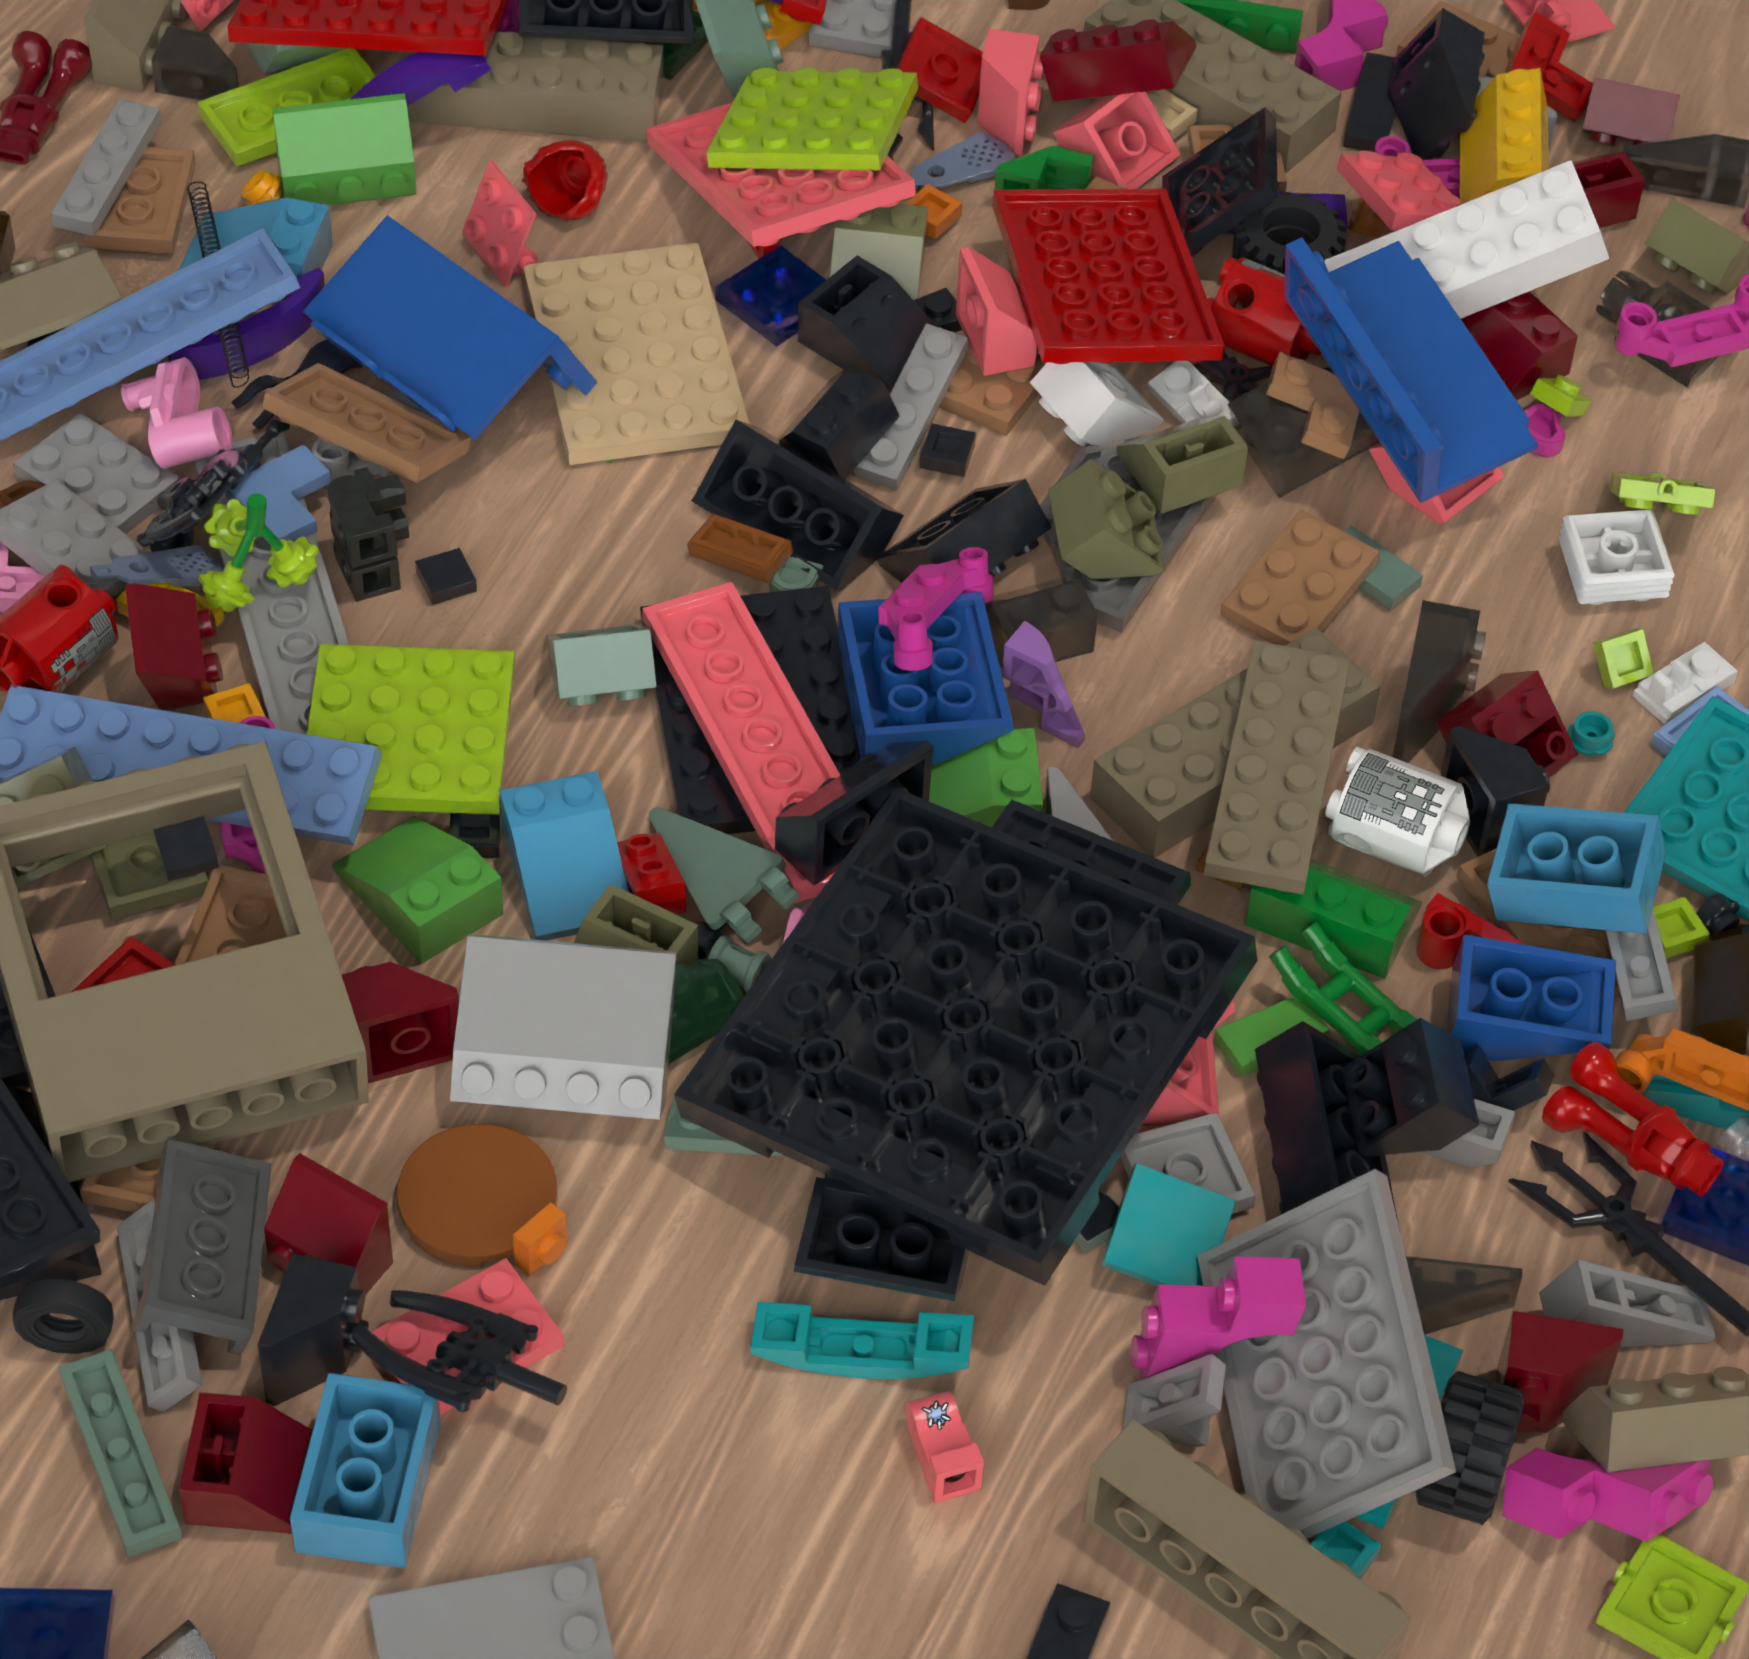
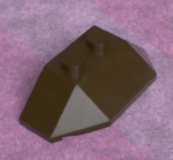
M1740 924L1694 946L1692 1032L1695 1036L1702 1037L1708 1042L1749 1056V924Z

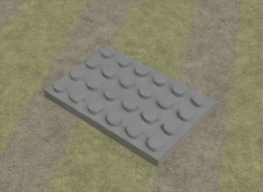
M1374 1169L1197 1256L1203 1286H1218L1220 1278L1227 1277L1235 1256L1300 1259L1306 1307L1294 1335L1252 1337L1234 1342L1217 1352L1218 1359L1226 1364L1224 1391L1245 1494L1256 1500L1266 1514L1283 1526H1291L1299 1530L1306 1538H1310L1456 1472L1388 1178L1385 1174Z

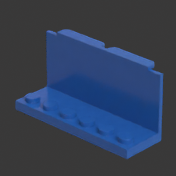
M388 215L302 311L313 320L310 325L320 335L453 433L458 428L473 440L478 438L541 364L547 368L545 371L546 375L564 390H567L571 385L586 396L598 383L558 335Z
M1303 238L1286 244L1285 300L1420 503L1538 448V443L1528 430L1529 418L1419 257L1412 260L1400 241H1396L1328 272L1321 254L1318 251L1312 252Z

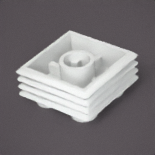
M1652 510L1567 515L1563 517L1564 522L1561 524V535H1559L1558 539L1579 603L1600 605L1604 602L1647 601L1654 598L1669 597L1670 585L1673 583L1672 578L1675 575Z

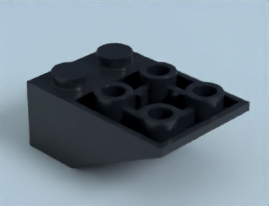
M1444 8L1432 18L1393 60L1389 90L1412 154L1420 157L1422 160H1430L1434 157L1440 158L1448 149L1451 140L1460 131H1467L1477 115L1475 101L1481 86V81L1478 79L1480 66L1485 58V53L1482 52L1485 33Z
M856 255L799 302L798 342L843 370L848 366H852L882 380L889 394H891L925 325H936L891 275Z

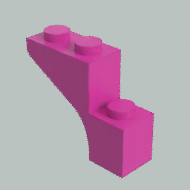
M1329 0L1328 26L1313 36L1298 40L1294 66L1339 91L1358 86L1360 70L1364 64L1363 53L1381 48L1383 45L1385 28L1388 26L1386 9L1376 0Z
M1235 1256L1227 1277L1220 1278L1218 1286L1158 1284L1151 1306H1144L1141 1333L1140 1335H1134L1131 1341V1364L1133 1368H1140L1141 1380L1204 1356L1214 1355L1224 1347L1240 1340L1267 1335H1294L1306 1307L1300 1259Z
M1537 1447L1506 1467L1503 1517L1557 1539H1561L1591 1519L1648 1542L1707 1502L1713 1488V1478L1710 1475L1711 1460L1607 1473L1598 1461L1569 1458Z

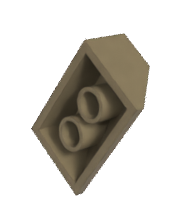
M93 0L85 15L94 83L144 92L151 75L155 76L159 71L161 55L165 47L169 48L173 42L174 29L178 20L182 21L186 16L187 11L183 7L181 0Z
M71 242L54 248L52 250L53 256L37 262L36 257H29L9 265L11 271L0 275V351L68 327L122 300V296L94 249L85 246L79 247L78 242Z
M1725 1366L1716 1368L1710 1373L1693 1375L1668 1373L1660 1379L1644 1381L1617 1379L1611 1382L1610 1385L1594 1386L1586 1389L1562 1412V1422L1607 1473L1749 1455V1375L1743 1369Z

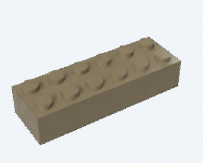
M1109 0L1084 20V31L1094 30L1106 24H1113L1116 27L1133 26L1140 21L1148 19L1156 20L1158 23L1174 21L1195 39L1197 47L1175 88L1165 90L1198 109L1196 125L1232 124V128L1266 107L1276 117L1277 152H1281L1285 174L1336 131L1341 91L1176 0Z
M495 32L485 55L492 70L457 92H454L448 82L407 107L409 122L647 142L646 128L657 125L663 93L664 45L590 39L521 37L519 33ZM401 51L399 61L417 52Z
M1316 627L1285 645L1348 657ZM1351 659L1333 748L1374 723L1380 685ZM1248 668L1094 759L1090 798L1151 857L1156 858L1215 821Z
M1133 1419L1092 1463L1084 1522L1272 1658L1399 1659L1410 1615L1403 1611V1608L1396 1599L1387 1593L1376 1592L1356 1577L1352 1569L1338 1559H1330L1310 1545L1307 1538L1299 1530L1291 1526H1283L1263 1511L1256 1500L1249 1495L1238 1494L1222 1483L1207 1465L1198 1461H1191L1174 1449L1170 1441L1160 1432L1153 1429L1148 1430Z

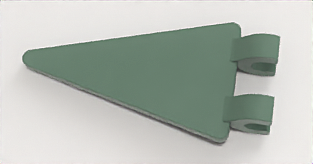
M655 807L649 812L652 824L657 833L661 834L689 892L711 929H719L726 923L745 943L749 944L763 930L750 918L751 913L744 906L762 889L784 910L800 897L798 892L787 883L789 880L786 875L781 872L786 866L781 855L660 807Z

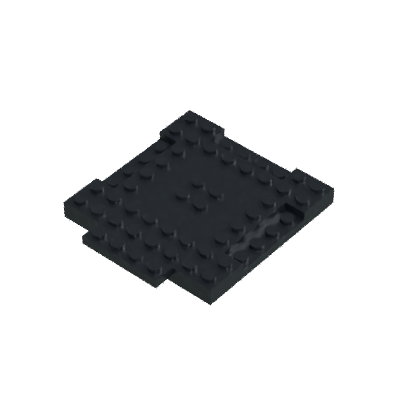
M895 788L674 1093V1097L681 1118L767 1158H770L774 1151L949 1231L951 1243L1045 1286L1100 1202L1098 1189L1197 1038L1200 1036L1207 1039L1257 963L1255 936L1178 905L1191 886L1190 872L1012 799L994 825L989 827Z

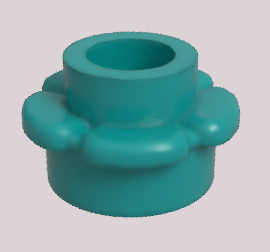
M1594 711L1584 712L1576 718L1575 723L1571 724L1567 730L1575 750L1583 755H1603L1608 753L1613 747L1612 741L1615 738L1613 724L1602 713Z

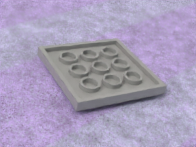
M593 1557L368 1597L378 1659H614Z

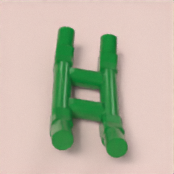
M1317 921L1306 926L1300 933L1314 952L1312 955L1317 963L1332 977L1323 986L1317 987L1318 984L1309 977L1302 965H1298L1286 945L1269 956L1281 974V980L1288 991L1300 1003L1304 1002L1355 1047L1359 1051L1358 1054L1360 1056L1382 1043L1374 1034L1386 1024L1396 1034L1417 1020L1406 1009L1402 1010L1348 962L1349 959L1340 952L1334 941L1329 940ZM1349 990L1371 1009L1358 1022L1335 1003Z

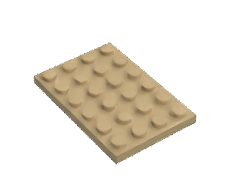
M698 243L546 261L523 267V279L533 318L558 335L598 382L585 396L571 385L567 390L562 389L548 377L569 465L722 445L736 419L750 424Z

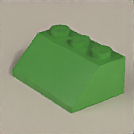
M405 93L272 108L278 171L282 180L283 198L287 197L333 205L417 195L414 156Z

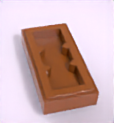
M713 513L687 543L690 556L766 583L772 579L793 553L790 540Z

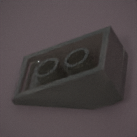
M1330 367L1322 368L1334 374ZM1268 382L1227 404L1234 429L1245 440L1249 454L1278 498L1380 443L1360 411L1358 412L1352 444L1344 459L1301 443L1308 411L1265 395Z
M1426 600L1422 601L1392 758L1409 763L1440 731L1436 721L1462 703L1464 691L1474 692L1479 664L1471 662V659L1481 660L1486 632L1477 630L1480 610Z

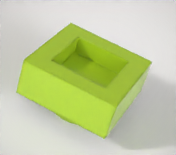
M1557 375L1556 378L1537 379L1530 393L1531 396L1566 417L1584 416L1592 401L1590 398L1579 393L1582 387L1577 382L1562 375Z
M1634 628L1593 642L1604 688L1614 689L1654 674L1643 629Z
M1686 897L1653 907L1666 959L1692 951L1695 944L1709 938L1710 933Z

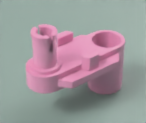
M183 357L158 364L156 375L122 383L121 396L129 411L150 407L151 416L148 428V441L151 453L161 468L166 469L217 455L216 453L220 449L228 450L232 448L231 427L223 410L215 406L198 411L200 383L196 370L189 359Z

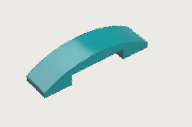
M757 1302L750 1349L751 1354L766 1360L821 1374L864 1379H908L937 1376L969 1368L974 1315L919 1312L918 1324L820 1318L813 1317L811 1305Z

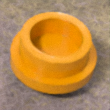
M265 169L257 172L246 183L241 192V195L247 200L246 206L279 199L282 190L279 188L282 181L281 177L276 173L270 174Z

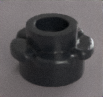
M1719 894L1707 901L1696 914L1710 933L1709 936H1715L1739 924L1740 919L1736 916V913L1739 911L1740 905L1736 901L1731 903L1723 894Z

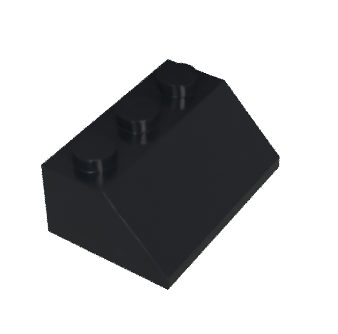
M1022 479L974 489L876 557V560L880 567L902 583L919 565L940 564L959 559V552L961 550L979 547L988 552V573L994 577L1006 568L1004 561L1013 555L1018 557L1036 548L1039 545L1037 538L1052 527L1027 480Z
M928 741L890 743L874 754L869 753L865 755L853 768L839 777L826 780L816 792L799 803L789 804L776 817L775 850L814 886L835 873L895 788L929 801L933 746Z
M816 1177L794 1264V1272L955 1302L962 1287L969 1251L951 1243L949 1231L841 1181Z

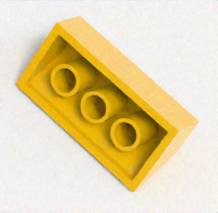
M1540 68L1530 70L1516 69L1509 73L1497 74L1477 96L1475 101V109H1477L1476 118L1467 131H1460L1461 204L1549 169L1548 108Z

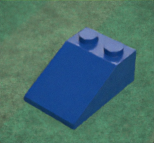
M1463 935L1452 968L1447 1033L1461 1040L1463 1052L1479 1045L1486 1058L1493 1061L1575 1054L1592 1042H1599L1610 1049L1616 960Z

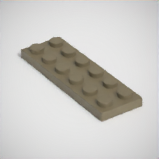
M1254 640L1203 876L1304 895L1351 658Z

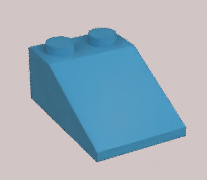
M286 197L213 213L221 249L263 228L296 278L318 267L322 270L333 245L329 205ZM208 219V220H206V221H201V223L207 222V221L210 222L211 219ZM209 224V225H206V226H201V228L208 227V226L211 227L212 224ZM213 229L203 230L202 233L213 231ZM197 232L179 270L203 258ZM215 234L204 235L203 238L214 236ZM216 239L205 240L204 243L215 241ZM217 244L206 245L205 248L217 246ZM218 249L207 250L206 252L210 253L213 251H218Z
M597 771L499 790L501 828L535 940L547 941L578 934L583 918L610 884L628 892L610 810Z

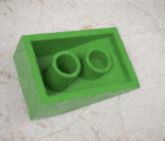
M1034 728L1013 729L1010 733L932 766L929 802L989 827L994 825L1011 799L1039 811L1043 810Z
M416 816L407 819L332 864L333 871L421 964L461 941L468 934L474 933L503 915L501 876L471 845Z

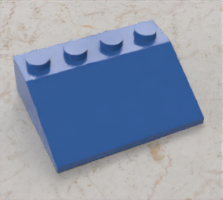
M982 592L961 593L929 626L927 637L931 639L933 644V663L928 668L917 671L903 670L894 664L893 643L895 638L888 626L879 624L878 607L886 599L839 602L837 638L860 759L869 753L874 754L890 743L928 741L933 746V766L1013 731V720Z

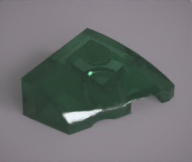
M717 958L698 960L691 965H683L680 962H676L669 1064L715 1037L744 998L728 968Z

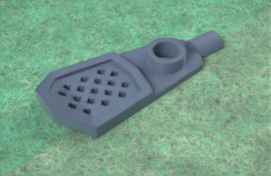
M981 131L913 166L910 176L915 181V189L919 187L922 189L926 184H929L941 190L946 186L968 181L971 183L996 176L997 166L1016 159V155L1005 142ZM933 175H938V176H941V177L934 178V177H931V176H933Z
M200 545L114 558L112 564L90 566L91 577L94 581L118 578L127 584L150 585L151 583H171L173 586H203L198 581L200 574H206L209 570L214 572L224 570L222 561Z

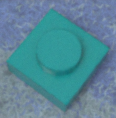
M1346 1521L1319 1533L1310 1544L1328 1558L1344 1562L1352 1569L1359 1580L1378 1557L1381 1547L1380 1543Z

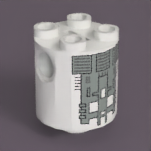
M1356 747L1346 767V774L1349 775L1344 790L1336 789L1331 795L1326 808L1325 817L1332 819L1328 828V835L1338 843L1424 877L1428 876L1439 864L1453 856L1455 857L1465 841L1470 825L1462 784L1373 749L1364 750Z

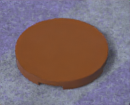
M491 1124L457 1126L432 1136L417 1147L407 1159L398 1179V1210L404 1226L410 1233V1239L424 1252L450 1264L482 1267V1262L494 1261L513 1255V1234L550 1202L557 1206L556 1174L544 1151L531 1139L515 1130Z

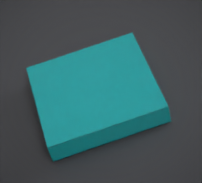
M1136 1163L1132 1167L1100 1265L1157 1287L1158 1284L1203 1286L1197 1256L1222 1244L1236 1200Z

